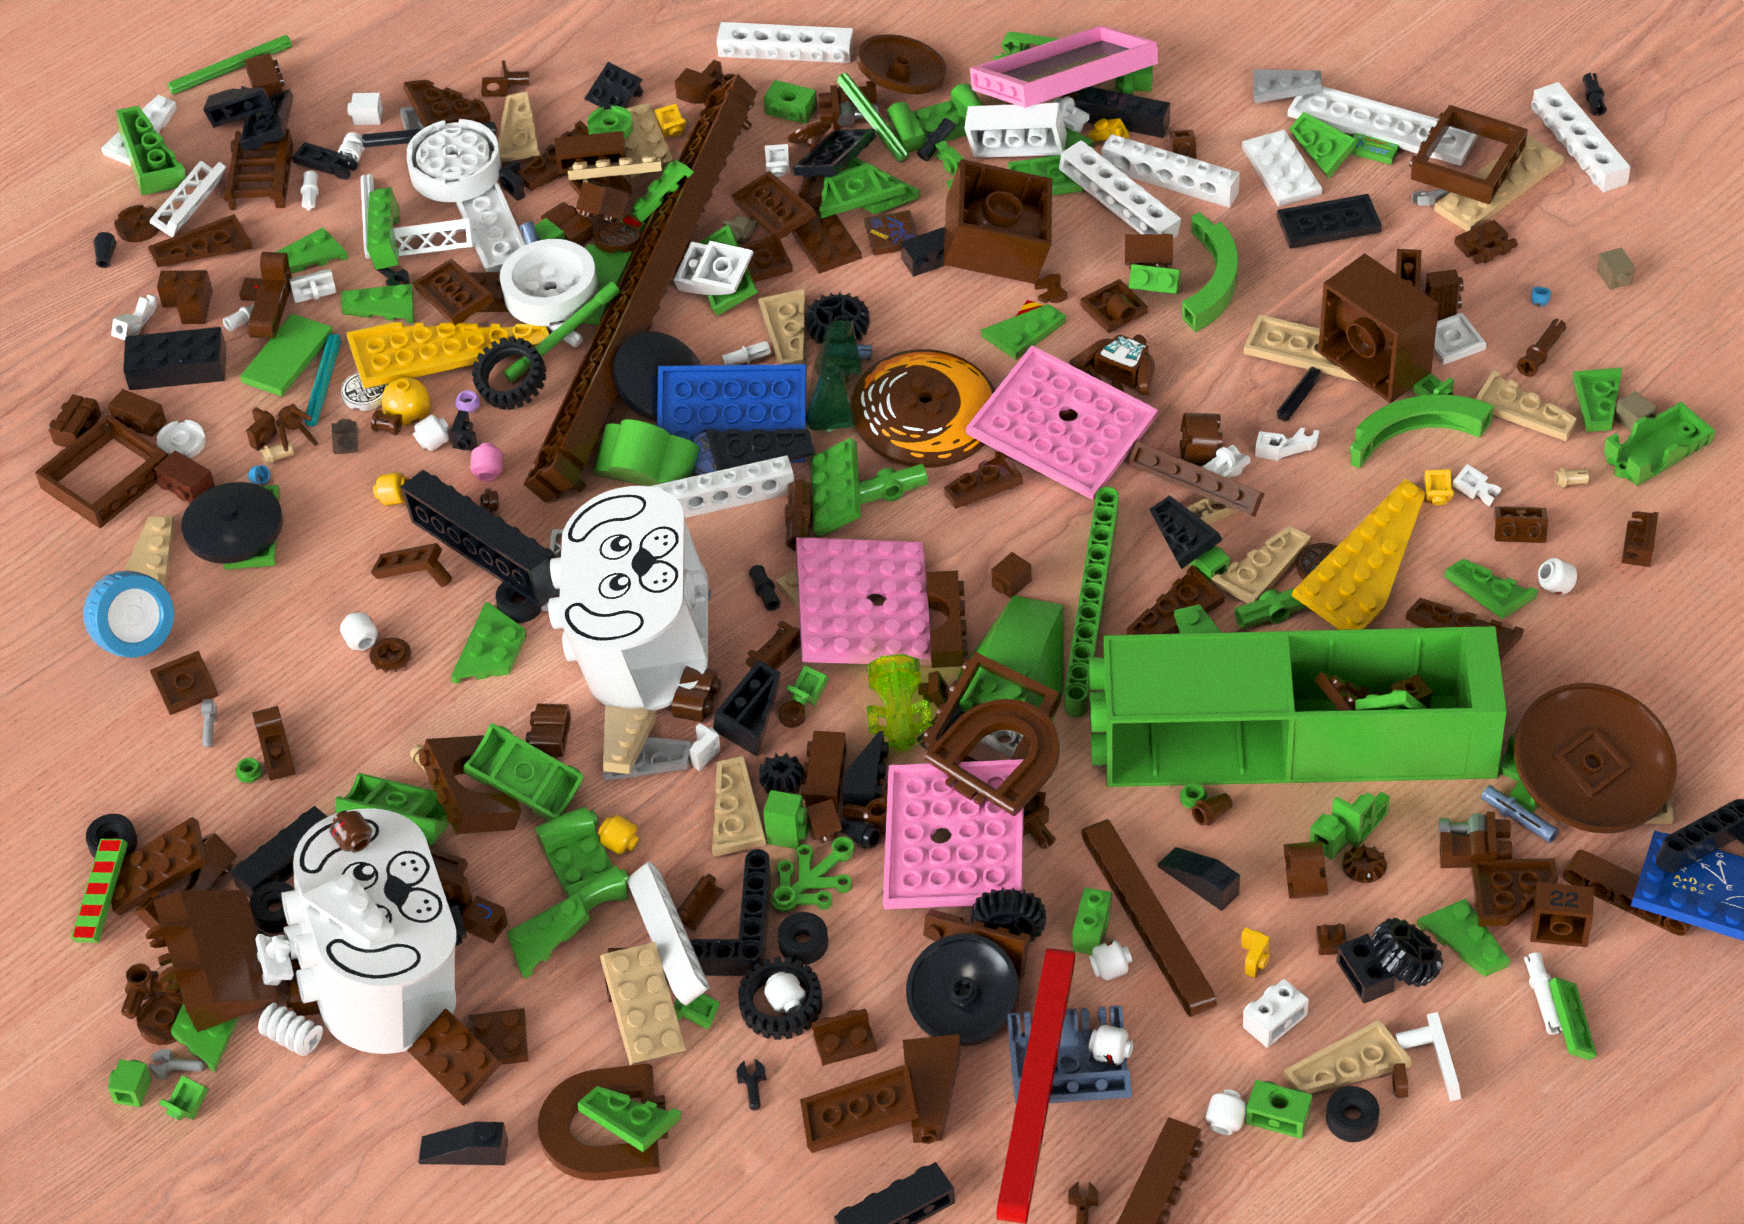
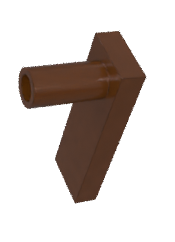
M437 543L380 554L371 571L376 579L427 570L440 587L446 586L452 580V576L437 560L442 552V548Z

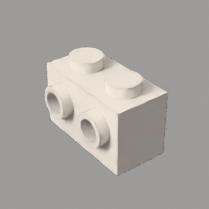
M1283 979L1277 985L1269 986L1261 998L1256 1002L1251 1001L1243 1011V1028L1268 1048L1308 1015L1309 999Z

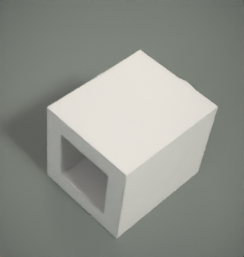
M353 93L352 101L348 103V115L352 116L354 125H381L383 106L380 93Z

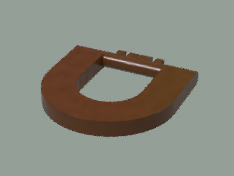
M998 699L981 703L965 712L926 753L924 760L949 776L945 781L948 787H953L956 792L969 800L973 799L975 804L980 806L987 799L1012 816H1016L1054 773L1059 761L1060 745L1053 722L1038 707L1020 700ZM1000 730L1018 732L1030 743L1029 752L1026 758L997 789L958 766L988 734Z
M639 1064L581 1072L564 1080L545 1099L538 1118L539 1138L545 1155L560 1171L578 1179L593 1181L652 1175L660 1172L658 1140L642 1152L629 1143L597 1147L587 1146L578 1142L570 1133L571 1121L578 1112V1102L597 1086L629 1095L630 1099L641 1098V1103L643 1104L647 1101L656 1103L657 1108L666 1110L665 1096H655L652 1065ZM668 1131L659 1139L668 1138Z

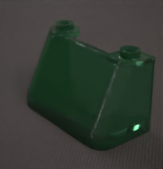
M852 320L833 322L827 328L811 373L806 405V424L811 430L854 427L855 417L851 411L845 383H848V376L856 371V375L861 374L862 363Z

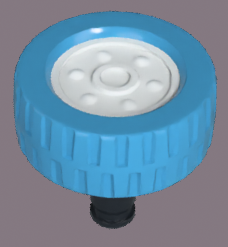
M115 571L105 575L91 588L83 608V621L91 640L101 649L126 658L145 656L157 650L169 636L174 620L173 601L170 598L169 592L155 578L136 571Z

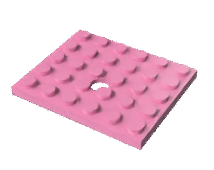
M1031 345L968 424L966 434L1094 500L1097 491L1105 486L1134 448L1136 441L1140 440L1156 419L1158 410ZM1069 409L1075 410L1078 414V417L1073 421H1064L1059 417L1060 411Z
M796 537L802 662L932 666L923 542ZM871 594H880L886 600L883 605L874 606L867 597Z
M1023 759L961 762L958 766L997 789ZM931 764L889 765L883 888L884 909L973 906L976 898L982 897L984 892L990 893L991 889L998 891L1002 887L1005 889H1012L1014 887L1015 890H1022L1024 807L1016 816H1012L987 799L979 806L974 803L973 799L969 800L956 792L953 787H948L945 781L949 776ZM939 828H946L952 834L951 838L945 843H936L931 839V836Z

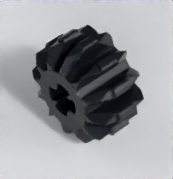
M787 752L783 756L775 753L773 759L766 757L765 764H761L759 768V782L764 787L766 793L769 794L770 790L797 793L798 786H801L804 782V768L799 763L797 757L790 758Z

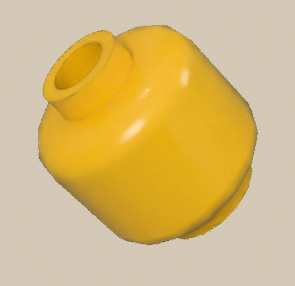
M401 472L380 475L377 478L376 485L373 486L375 498L379 499L385 506L405 503L400 486L410 480L409 477Z
M614 815L612 818L608 816L598 831L601 845L618 855L624 854L627 850L632 852L640 837L636 836L638 832L637 825L621 815Z

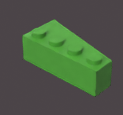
M139 106L116 110L118 130L141 196L177 188L186 178L185 168L176 160L172 150L168 149L161 135L157 134L154 130L153 124Z

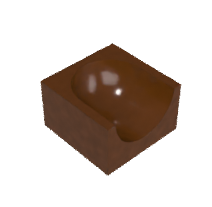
M961 159L946 198L944 265L1035 284L1052 245V178Z
M1364 253L1323 284L1318 353L1386 401L1392 403L1432 371L1439 303Z

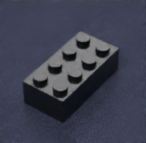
M214 327L125 336L123 371L129 391L225 381L227 347L222 328Z

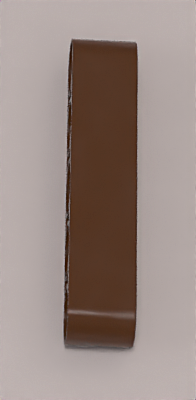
M1584 850L1576 851L1562 872L1564 879L1569 884L1594 887L1595 897L1675 935H1686L1692 926L1685 922L1631 906L1640 876Z

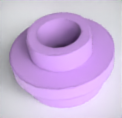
M471 390L462 391L458 394L455 401L456 408L468 413L473 412L480 406V399Z

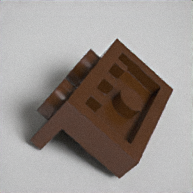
M1494 506L1495 541L1545 543L1547 541L1548 515L1546 508Z
M866 1009L851 1010L846 1014L831 1018L825 1017L812 1023L813 1039L822 1066L877 1051V1045L869 1024Z

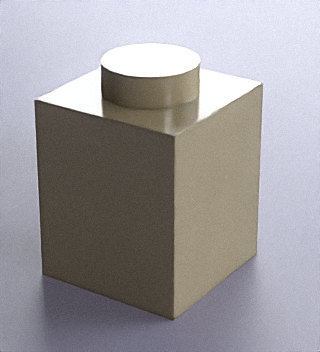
M1622 247L1600 253L1597 271L1610 290L1632 284L1635 266Z
M1634 391L1617 402L1615 421L1631 432L1634 423L1642 417L1654 419L1657 407Z

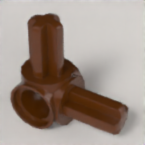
M888 784L881 798L872 800L867 806L845 804L843 807V817L874 823L880 829L881 834H886Z
M143 963L132 965L126 972L128 982L125 992L127 997L121 1014L129 1019H133L138 1015L143 1000L150 998L156 992L177 994L180 992V989L164 990L162 985L166 981L159 982L157 971L150 970Z

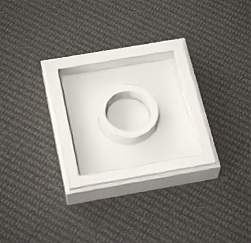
M1463 313L1437 321L1434 354L1442 365L1486 350V342Z

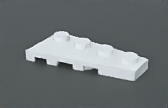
M157 95L142 111L153 124L154 130L159 134L161 128L166 127L175 113L177 105L175 101ZM118 132L101 148L103 155L131 166L120 132Z

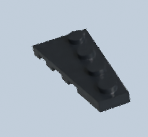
M706 429L716 471L788 455L789 461L815 455L809 429H776V431H763V429H753V431H738V429L715 431V429Z
M1170 495L1149 509L1181 569L1205 552L1212 550L1215 545L1222 541L1218 531Z

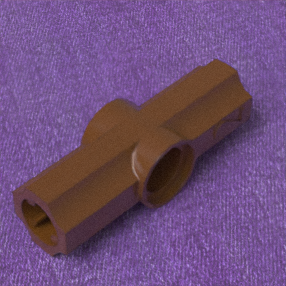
M801 479L789 484L788 504L785 505L786 544L793 551H796V537L809 538V526H812L811 486Z

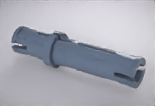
M1489 785L1482 793L1481 799L1498 809L1500 815L1503 817L1509 816L1526 829L1546 840V842L1551 843L1559 832L1557 827L1552 826L1535 813L1517 803V799L1513 796H1506L1493 788L1492 785ZM1501 800L1504 803L1508 804L1509 806L1514 808L1516 812H1513L1512 810L1501 804L1499 801ZM1523 816L1528 817L1529 819L1540 825V828L1524 819Z

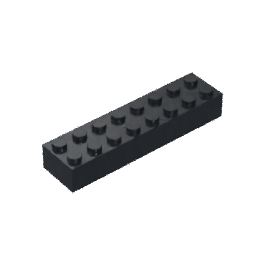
M422 470L400 486L413 524L501 582H504L539 607L544 606L549 602L550 598H554L560 593V589H555L551 578L550 561L552 558L557 557L550 548H544L534 538L527 537L517 527H512L505 523L500 516L496 517L491 514L484 506L477 505L467 495L463 496L453 486L446 485L436 475L432 476L425 470Z

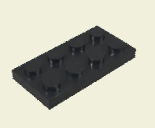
M290 89L269 96L274 105L273 109L246 117L240 140V146L243 151L249 149L256 150L264 143L270 141L277 142L285 136L294 97Z
M875 129L834 130L793 166L794 175H804L805 178H811L816 175H824V177L836 176L843 167L848 165V162L857 157L876 138Z
M1369 194L1277 210V219L1290 249L1382 231V224Z

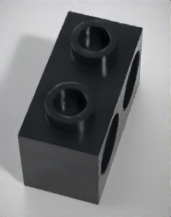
M1368 933L1338 945L1336 960L1363 1004L1394 992L1395 979L1397 978L1394 975H1390L1387 969L1382 968L1381 962L1376 961V955L1371 952L1372 947L1369 943L1371 938Z

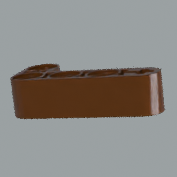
M262 252L260 257L262 282L250 315L248 332L250 338L274 339L277 335L291 290L289 279H292L287 253Z

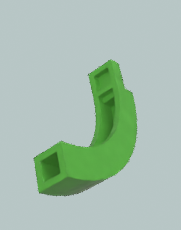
M1200 212L1192 215L1191 233L1211 253L1216 264V270L1205 287L1195 295L1182 301V319L1194 332L1212 323L1227 308L1236 290L1238 272L1237 249L1228 229L1222 222L1213 225L1211 220L1206 219Z
M1424 395L1391 403L1372 413L1356 428L1355 441L1350 447V453L1352 454L1351 465L1360 469L1369 456L1382 443L1398 434L1411 430L1445 428L1465 432L1480 438L1492 423L1494 406L1472 398L1455 395Z

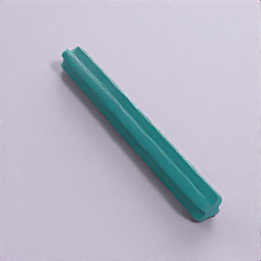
M331 333L327 338L306 409V413L312 417L311 421L304 419L307 426H316L318 424L341 345L339 334L334 335Z

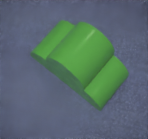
M625 419L621 421V424H606L592 473L595 476L648 487L693 476L700 447L690 440L670 435L666 430L656 425Z

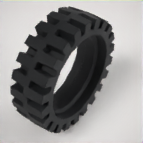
M504 337L500 338V344L496 341L491 342L492 348L489 349L486 346L483 349L485 354L479 353L477 356L479 362L475 361L473 364L475 370H472V376L476 389L484 400L495 408L498 406L499 409L505 410L507 407L511 410L514 409V404L519 408L524 406L522 402L524 400L530 403L532 401L530 396L537 397L539 394L537 388L542 389L544 386L542 381H546L545 372L547 370L543 358L537 349L529 341L525 342L523 338L509 337L507 341ZM512 355H523L530 360L529 374L523 383L516 388L505 392L495 391L490 388L488 383L490 372L502 359Z
M774 957L775 963H771L768 958L763 960V967L759 963L755 964L753 971L749 969L745 973V978L741 979L738 989L741 1016L749 1029L752 1027L753 1032L758 1035L762 1031L764 1038L769 1039L770 1035L773 1034L774 1040H781V1034H785L786 1039H791L792 1032L799 1036L803 1034V1027L808 1031L812 1027V1022L818 1020V1014H821L822 1010L820 982L816 973L812 972L811 967L808 965L803 966V962L798 959L793 964L790 957H786L785 962H781V957ZM778 972L794 974L808 994L807 1002L801 1009L794 1014L783 1017L768 1016L761 1013L755 1008L753 1003L756 991L764 986L772 975Z

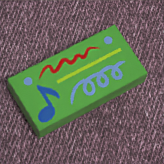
M1355 133L1353 138L1356 139L1358 144L1350 154L1392 165L1399 151V145Z

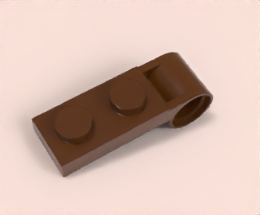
M278 705L252 712L269 780L272 781L296 774Z

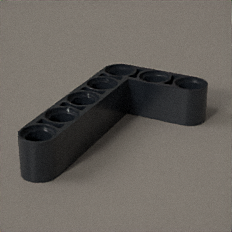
M1744 799L1733 800L1668 835L1664 839L1655 862L1657 866L1666 872L1674 873L1736 839L1744 844Z
M752 850L745 858L739 939L690 940L705 976H745L749 969L753 971L755 964L759 963L763 967V960L766 958L772 877L769 854L764 850Z

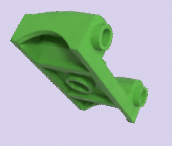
M958 84L951 91V100L916 111H911L905 102L892 104L887 110L888 126L895 131L898 139L907 151L912 152L919 150L928 140L930 132H934L944 118H948L956 126L945 139V142L967 136L965 122L968 106H983L976 92L972 90L970 84Z
M494 723L490 724L480 745L464 765L465 774L486 786L490 784L530 807L533 809L534 814L547 821L564 814L584 782V775L577 768L563 764L514 736L507 728L497 726Z
M358 773L348 795L336 797V813L353 809H382L405 816L422 830L428 846L434 844L450 824L442 804L438 802L436 792L426 788Z
M582 807L536 827L535 830L537 840L566 897L569 898L579 893L584 899L587 910L590 911L603 902L628 900L626 885L629 879L624 868L619 870L617 865H612L603 845H601L595 826L599 825L595 812L593 810L588 811L586 807Z

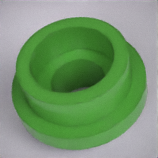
M254 758L242 759L236 768L237 778L244 783L258 780L263 773L261 764Z
M1197 783L1187 784L1180 792V802L1189 809H1192L1197 801L1207 798L1206 791Z

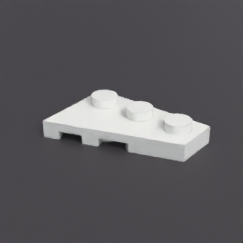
M350 871L300 895L301 903L307 907L311 905L320 911L321 916L327 920L332 919L341 925L345 932L369 948L394 936L393 926Z

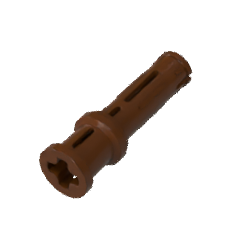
M1559 319L1552 320L1537 343L1527 348L1525 357L1520 358L1517 362V368L1521 374L1528 377H1533L1537 374L1539 365L1545 363L1548 358V351L1566 330V324L1562 320L1557 326L1555 325Z

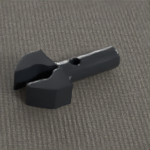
M389 267L377 270L388 278L386 280L387 286L401 285L399 282L410 284L409 274L405 269L399 272H394Z
M754 1059L756 1071L753 1073V1076L746 1072L745 1061L739 1065L736 1072L738 1084L745 1083L747 1085L749 1108L756 1111L761 1107L758 1083L766 1080L765 1066Z

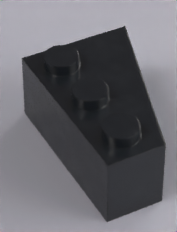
M758 660L715 712L713 729L719 735L757 756L778 693L781 672Z

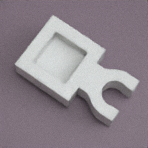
M1466 464L1452 484L1454 488L1472 499L1476 495L1479 496L1489 507L1494 500V497L1490 496L1489 493L1498 497L1502 490L1497 485L1486 483L1488 477Z

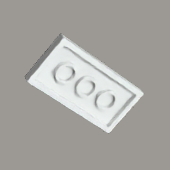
M1285 129L1242 141V150L1278 207L1322 195V187Z

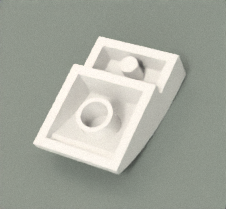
M710 241L708 245L691 242L673 281L678 291L702 295L734 293L750 262L753 251Z

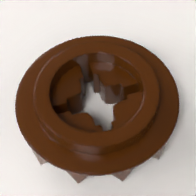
M399 638L383 639L377 642L370 651L371 664L375 666L376 670L382 669L385 673L389 670L397 672L399 667H406L407 661L411 660L410 646ZM388 651L394 656L392 660L388 657Z
M1363 844L1358 848L1352 846L1349 852H1345L1342 867L1345 874L1352 880L1360 883H1371L1379 880L1385 874L1387 861L1385 860L1384 852H1378L1375 846L1369 848ZM1363 858L1367 859L1368 862L1366 870L1362 866L1361 860Z

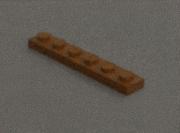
M1136 441L1127 463L1256 517L1265 495L1263 492L1139 441Z

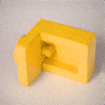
M677 104L655 110L654 114L664 137H676L685 131L686 120L685 118L682 119Z
M1120 118L1101 119L1095 123V127L1088 134L1094 142L1107 140L1111 134L1127 139L1130 138Z
M1425 470L1426 502H1432L1433 505H1446L1448 502H1451L1454 496L1451 487V470Z
M1244 928L1242 931L1241 947L1250 950L1245 959V974L1255 978L1259 970H1264L1270 958V937L1260 931Z

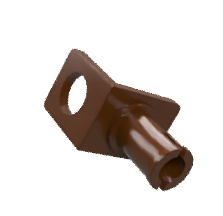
M502 60L501 77H483L481 95L483 97L507 96L509 85H529V71L509 72L506 68L505 60ZM490 83H497L499 88L495 91H490L487 89V86Z
M1044 806L1024 817L1023 836L1031 833L1041 849L1047 848L1045 843L1050 847L1056 840L1054 835L1045 826L1049 821L1048 806Z

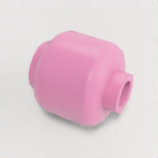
M483 443L472 450L470 470L481 481L495 480L502 473L503 453L493 444Z

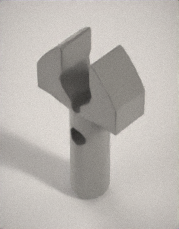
M1443 189L1429 192L1418 190L1412 193V204L1418 203V206L1435 204V199L1443 198L1450 192Z
M203 699L201 704V713L204 717L202 746L209 748L213 745L214 722H217V704L214 703V699Z
M161 1049L151 1055L153 1062H165L164 1064H149L152 1074L158 1079H167L168 1074L173 1070L201 1072L204 1068V1063L201 1060L175 1059L171 1049Z

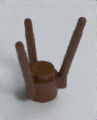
M295 404L283 407L278 414L279 420L276 421L285 452L289 451L285 428L290 430L299 428L315 446L318 445L316 439L301 423L302 417L308 421H311L312 417L298 409Z

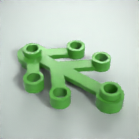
M848 837L836 838L832 843V853L811 871L810 861L813 859V849L808 844L800 845L797 848L799 881L792 887H790V878L794 875L793 864L787 860L779 862L777 872L780 877V884L771 896L773 908L779 912H789L795 909L797 905L816 904L819 909H829L832 906V895L830 892L820 891L817 894L801 893L806 889L836 888L840 893L849 892L852 888L850 876L846 874H841L837 877L822 876L839 861L845 862L850 860L854 855L853 841ZM808 852L809 854L802 855L801 853ZM784 868L789 869L788 871H782ZM841 882L847 883L846 885H840ZM824 898H825V899H828V900L825 901V902H821V901H820L821 899H824Z

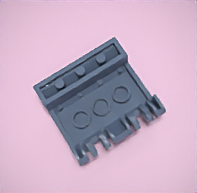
M1122 1005L1109 1006L1110 1026L1124 1029ZM1105 1006L1099 1007L1098 1010L1100 1026L1107 1025ZM1077 1008L1066 1010L1049 1103L1132 1098L1130 1071L1127 1068L1126 1057L1120 1065L1115 1066L1096 1061L1093 1053L1089 1052V1042L1094 1029L1089 1030L1090 1015L1087 1008H1081L1082 1029H1078ZM1024 1012L1025 1033H1021L1020 1013H1007L1015 1104H1017L1032 1025L1030 1012Z

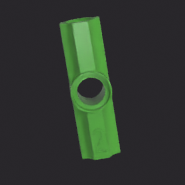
M918 464L895 471L893 468H884L876 474L875 478L859 482L860 505L884 498L886 501H895L903 495L904 491L927 485L928 477L924 465Z
M1295 588L1280 593L1278 590L1272 589L1263 593L1259 600L1234 608V615L1240 629H1246L1270 621L1272 624H1279L1285 621L1290 616V613L1308 607L1291 596Z

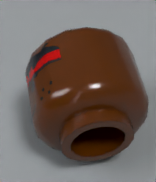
M341 811L333 818L330 834L343 851L356 853L369 845L372 829L360 812Z

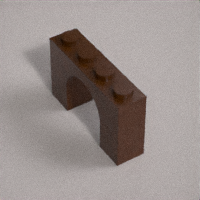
M484 735L426 739L423 749L419 753V762L424 767L429 783L433 785L437 794L438 802L442 804L447 820L452 825L456 834L515 830L522 813L517 800L505 793H477L462 786L455 778L456 775L465 774L464 765L474 754Z

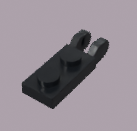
M306 142L292 156L293 163L334 174L337 178L348 180L351 176L349 170L355 171L358 167L354 158Z

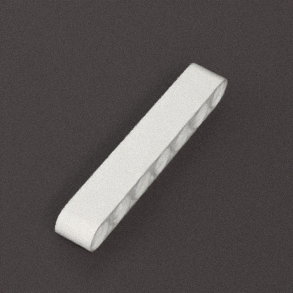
M648 861L628 876L629 880L627 882L652 942H656L661 964L670 986L679 1001L687 1006L708 990L709 984L659 870Z

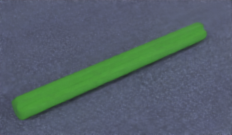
M288 35L281 36L168 83L169 90L175 95L246 66L245 59L268 53L271 55L290 48L292 46L291 40Z

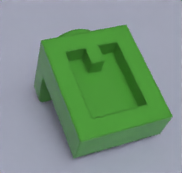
M701 994L687 1006L677 998L673 1006L678 1021L684 1017L708 1029L713 1022L720 1002L705 994Z

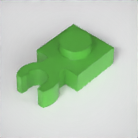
M945 141L935 144L939 149L936 156L939 160H943L945 170L955 176L960 160L965 159L952 146L949 147Z

